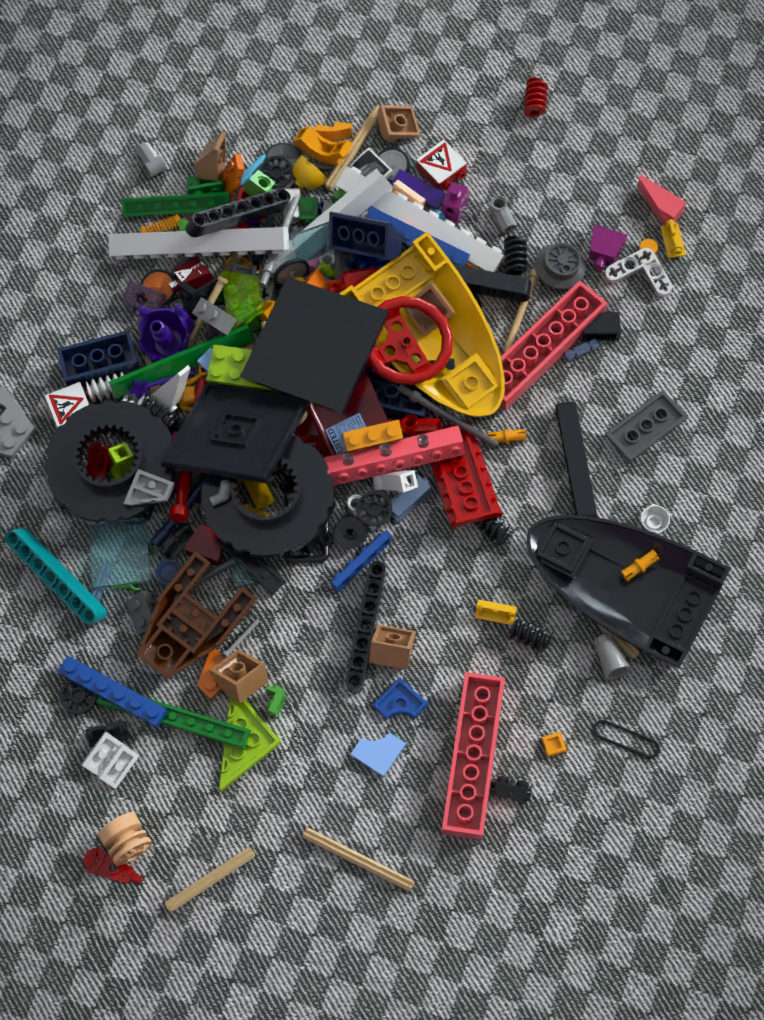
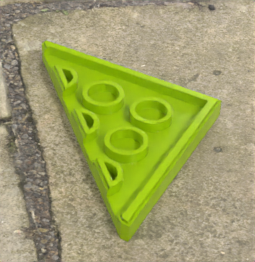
M230 698L227 723L250 729L251 734L245 750L224 744L219 785L221 792L281 744L279 738L246 700L238 703Z

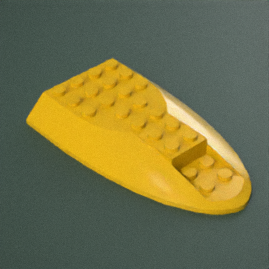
M428 231L414 240L412 247L403 252L401 256L393 259L357 286L353 287L351 285L339 293L377 307L385 300L396 297H415L430 283H433L442 292L455 311L452 318L448 320L453 334V348L450 358L455 360V368L453 370L444 368L445 370L438 373L431 380L415 384V386L436 402L468 416H489L499 409L505 392V378L501 355L493 333L465 281ZM400 308L401 316L427 360H436L441 351L442 341L439 328L437 327L425 337L404 308ZM399 324L392 325L394 331L399 332L402 330ZM384 326L375 347L386 342L388 332ZM387 348L384 350L385 354L388 356H393L395 354L394 350L391 348ZM418 356L410 358L411 362L415 364L421 361ZM398 362L391 363L399 372L411 373L407 365Z

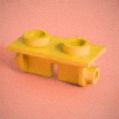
M673 219L667 220V224L660 226L668 259L686 256L678 223L676 224Z
M244 480L257 510L275 503L266 483Z
M478 600L475 618L513 625L517 607Z

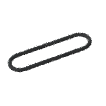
M599 720L594 724V734L602 740L647 758H654L660 752V745L652 738L607 720ZM599 723H607L656 744L657 752L654 755H647L600 736L596 731V727Z

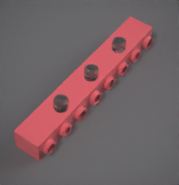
M459 426L325 457L324 460L329 468L327 473L332 476L333 486L462 456L465 455Z

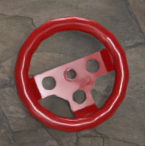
M407 296L385 300L377 306L389 311V316L384 324L388 332L386 342L378 347H374L367 361L379 376L393 383L415 385L431 380L445 368L452 355L453 334L447 318L436 306L421 298ZM400 308L417 309L429 315L437 324L442 341L441 351L433 364L428 362L401 316ZM399 324L402 330L396 332L392 329V325ZM387 348H391L394 350L395 354L393 356H388L385 354L384 350ZM418 356L421 362L415 364L411 362L410 358ZM398 362L407 365L411 373L397 372L385 365Z

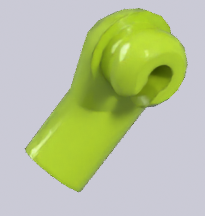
M324 261L321 262L318 269L326 277L334 280L335 270Z

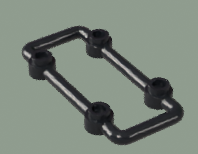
M284 474V481L280 485V490L284 495V506L289 507L286 494L295 492V485L292 481V476ZM329 521L318 539V545L322 548V555L291 556V551H287L283 555L285 561L288 563H323L329 558V548L333 545V537L329 534Z

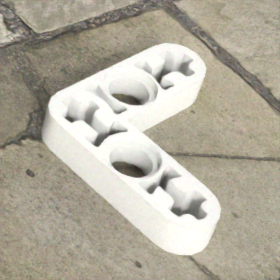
M643 248L611 264L606 269L605 277L611 283L619 282L643 269L658 296L667 297L672 291L671 281L655 253L650 248ZM643 254L650 255L648 261L643 259L640 261L641 265H638L636 257L640 260L643 258ZM628 261H632L635 264V267L631 270L625 268V263ZM657 268L660 271V275L653 277L650 275V270ZM611 270L617 272V277L609 276ZM662 277L664 279H662L661 282L663 286H668L667 291L659 290L661 287L659 280Z

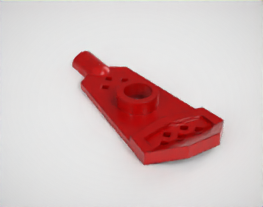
M100 847L87 851L83 859L87 872L126 884L132 881L140 885L143 877L135 874L134 868L123 864L117 866L116 871L111 872L110 866L115 864L112 861L113 857H110L108 852Z

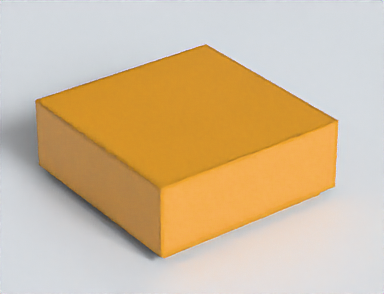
M561 732L541 737L547 758L567 752Z

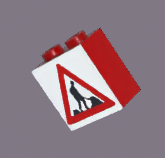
M442 140L416 159L417 171L433 187L441 191L448 190L451 183L463 179L467 174V163L445 140Z
M80 382L45 395L57 428L64 425L66 418L71 414L90 405L87 400L90 399L87 388L83 389Z

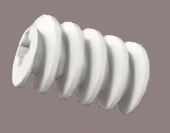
M113 374V380L118 378L116 374ZM108 375L105 382L101 377H99L97 384L94 379H91V385L86 381L89 397L93 403H96V397L100 401H103L104 395L107 399L111 398L113 391L109 384L111 379Z

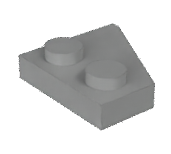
M138 469L124 504L132 506L168 502L175 484Z

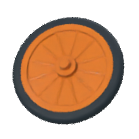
M155 269L148 272L140 283L142 299L154 307H162L169 304L176 295V293L173 294L169 283L176 279L170 272L163 269Z

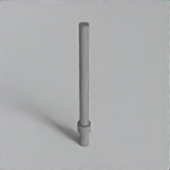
M298 197L292 198L281 227L289 228L299 203ZM271 252L267 264L264 265L263 275L259 282L261 287H266L269 277L273 275L274 264L279 253L272 254Z

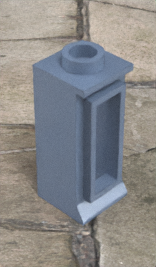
M417 474V488L406 492H399L390 500L392 504L391 517L398 524L431 494V484L425 477L421 478Z

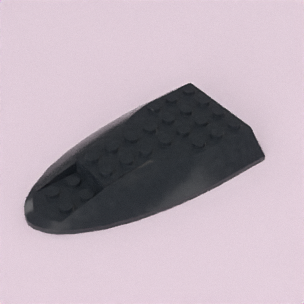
M584 515L551 516L533 524L527 533V549L534 565L549 585L566 601L607 631L678 669L685 660L731 567L661 535L603 518ZM653 549L659 560L647 567L644 573L640 572L627 582L620 571L634 563L636 558L640 559Z

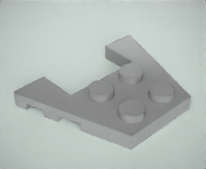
M2 385L0 388V406L6 410L0 416V455L13 459L36 429L7 389Z

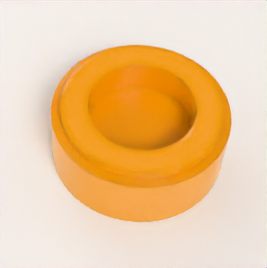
M645 239L641 242L639 250L650 248L656 255L658 244L652 239ZM643 254V257H646V258H649V256H650V255L647 256L646 254Z

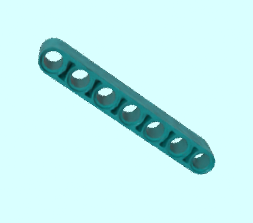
M22 527L7 531L5 534L7 545L85 624H94L106 618L107 612L105 607L28 529Z

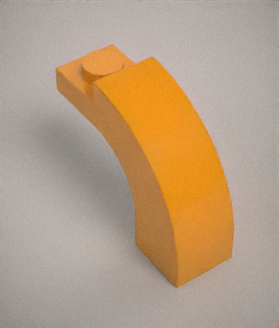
M311 126L300 128L292 140L308 156L328 165H340L342 160L349 155V149L353 145L348 139L340 142L329 141L320 136Z

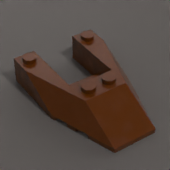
M196 551L158 597L147 631L137 653L140 659L168 680L220 646L258 603L257 597L241 586L217 617L189 595L212 568L211 563Z

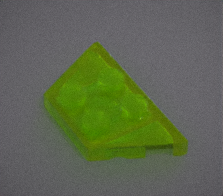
M222 270L220 271L221 277L228 280V283H225L223 286L226 311L237 319L231 329L232 331L243 323H249L253 317L264 312L265 308L258 276Z

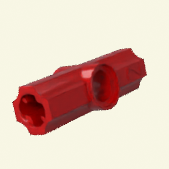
M407 415L403 419H396L400 422L402 435L408 438L442 430L440 418L418 419L415 415Z

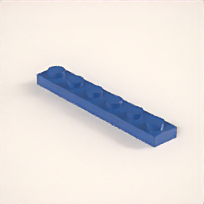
M370 206L365 217L390 222L402 237V243L412 247L414 240L425 233ZM432 236L453 265L465 266L470 256L469 253Z
M70 656L65 658L57 670L59 675L156 728L168 712L166 708Z

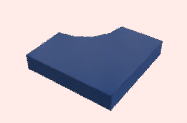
M399 677L372 707L386 720L399 714L409 715L416 719L429 703Z

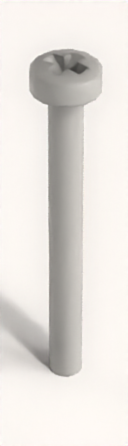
M256 619L227 651L223 650L221 652V655L224 658L230 656L231 652L260 621Z

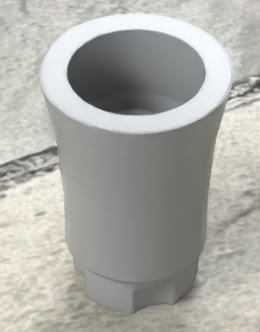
M612 634L601 635L594 641L606 680L619 678L630 671L631 667L623 657Z

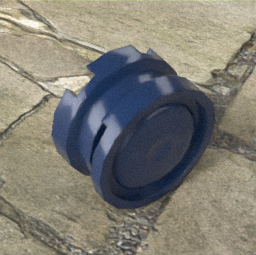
M165 560L157 566L156 578L162 588H166L180 571L181 565L178 562Z

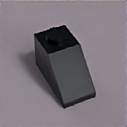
M614 311L600 313L583 330L582 342H589V340L594 338L597 341L620 340V313Z

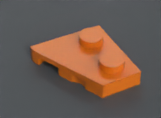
M234 154L221 172V181H223L225 192L229 191L230 203L232 200H236L234 189H239L245 170L241 154Z
M216 648L209 652L197 683V687L210 700L214 699L222 691V688L210 673L211 668L225 659Z

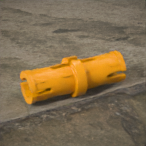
M504 429V431L487 432L489 437L499 443L505 442V444H509V442L526 441L525 429L509 431Z
M652 549L640 559L636 558L634 563L621 570L620 573L628 582L640 572L644 573L647 567L659 560V557H656L657 554Z

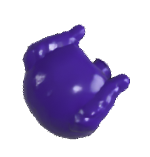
M143 305L139 306L138 330L141 332L140 339L138 340L139 348L153 363L187 349L190 334L195 328V322L182 309L181 305H176L175 309L157 308L150 311Z

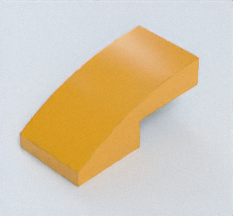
M335 121L334 127L318 124L315 126V131L329 141L343 140L353 136L352 124Z

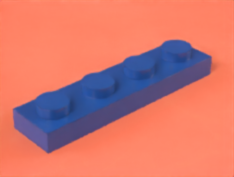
M387 530L382 534H377L369 547L365 546L355 560L351 559L341 573L338 572L334 575L331 582L332 589L338 594L392 542V535Z

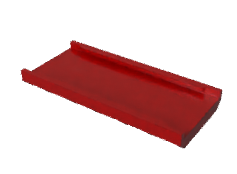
M452 424L442 427V429L455 427L456 425ZM460 427L465 455L430 463L452 531H454L455 527L498 516L499 519L502 518V512L477 439Z

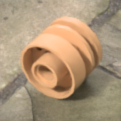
M134 812L115 818L98 833L104 847H112L108 854L110 857H113L112 861L116 866L135 860L152 845V841L147 837L146 831H139L142 824Z

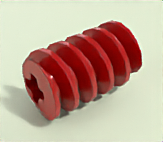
M531 77L526 82L524 115L533 118L546 113L548 84L540 78Z

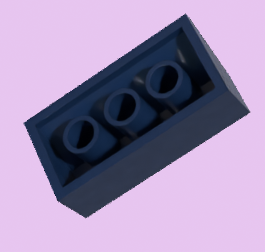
M329 212L330 249L384 260H390L402 255V237L390 222Z

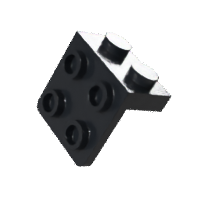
M217 278L198 289L193 288L186 282L179 285L183 309L195 322L198 317L192 314L201 297L208 300L218 282ZM223 288L214 303L221 310L226 307Z

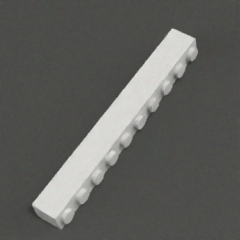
M346 166L336 186L348 193L366 177L361 175L362 171L352 166L349 168ZM393 189L372 205V207L425 233L428 231L430 235L469 253L470 256L467 261L482 270L496 272L504 259V255L501 254L502 250L495 246L492 248L488 247L485 240L479 237L476 239L472 238L469 231L463 228L458 230L454 227L455 224L447 219L442 221L437 213L431 210L428 213L423 210L424 206L415 201L412 204L407 201L408 197L402 193L396 195L391 192Z
M288 227L223 229L196 238L189 236L186 231L108 234L109 256H116V259H127V255H133V259H142L144 255H150V258H161V254H167V258L178 257L179 253H185V257H196V253H202V256H213V252H219L220 256L231 255L230 252L237 251V255H248V251H255V254H266V250H272V254L283 253L285 249H289Z

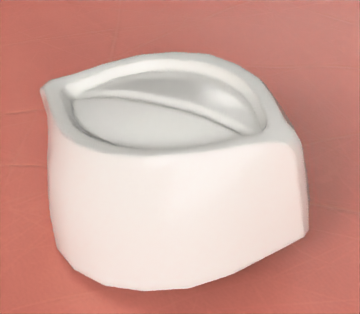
M652 504L642 512L641 522L647 531L660 535L669 526L670 516L665 508Z

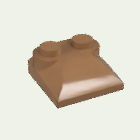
M380 105L377 121L382 138L385 141L395 143L398 139L418 138L421 136L412 106Z
M430 283L415 296L436 306L447 320H450L455 314L452 305L433 283ZM404 308L425 337L438 327L429 315L417 309Z

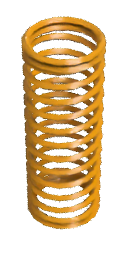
M175 214V216L164 218L160 222L157 221V223L154 222V224L151 223V225L148 224L145 227L140 226L142 233H148L151 230L154 232V229L155 232H158L157 228L159 232H161V229L164 232V228L168 232L167 227L169 231H171L170 226L174 230L173 225L177 229L176 224L178 226L177 222L180 218L178 214Z

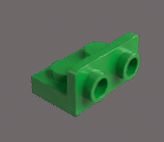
M197 175L186 177L188 194L225 192L221 175L218 181L199 179Z

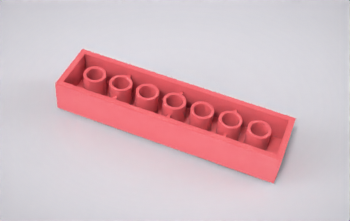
M579 281L501 356L505 378V392L500 407L506 411L562 357L564 352L569 350L583 336V330L600 313L606 312L607 302Z
M465 672L442 825L443 835L483 840L505 678Z

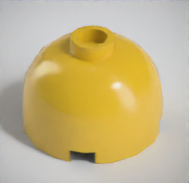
M301 155L293 165V176L296 179L294 183L300 189L305 187L308 190H316L328 179L315 165L310 162L308 163V159Z

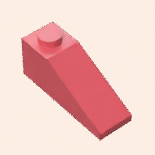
M639 176L637 187L656 217L664 224H667L666 221L670 219L676 222L683 214L686 202L646 177Z

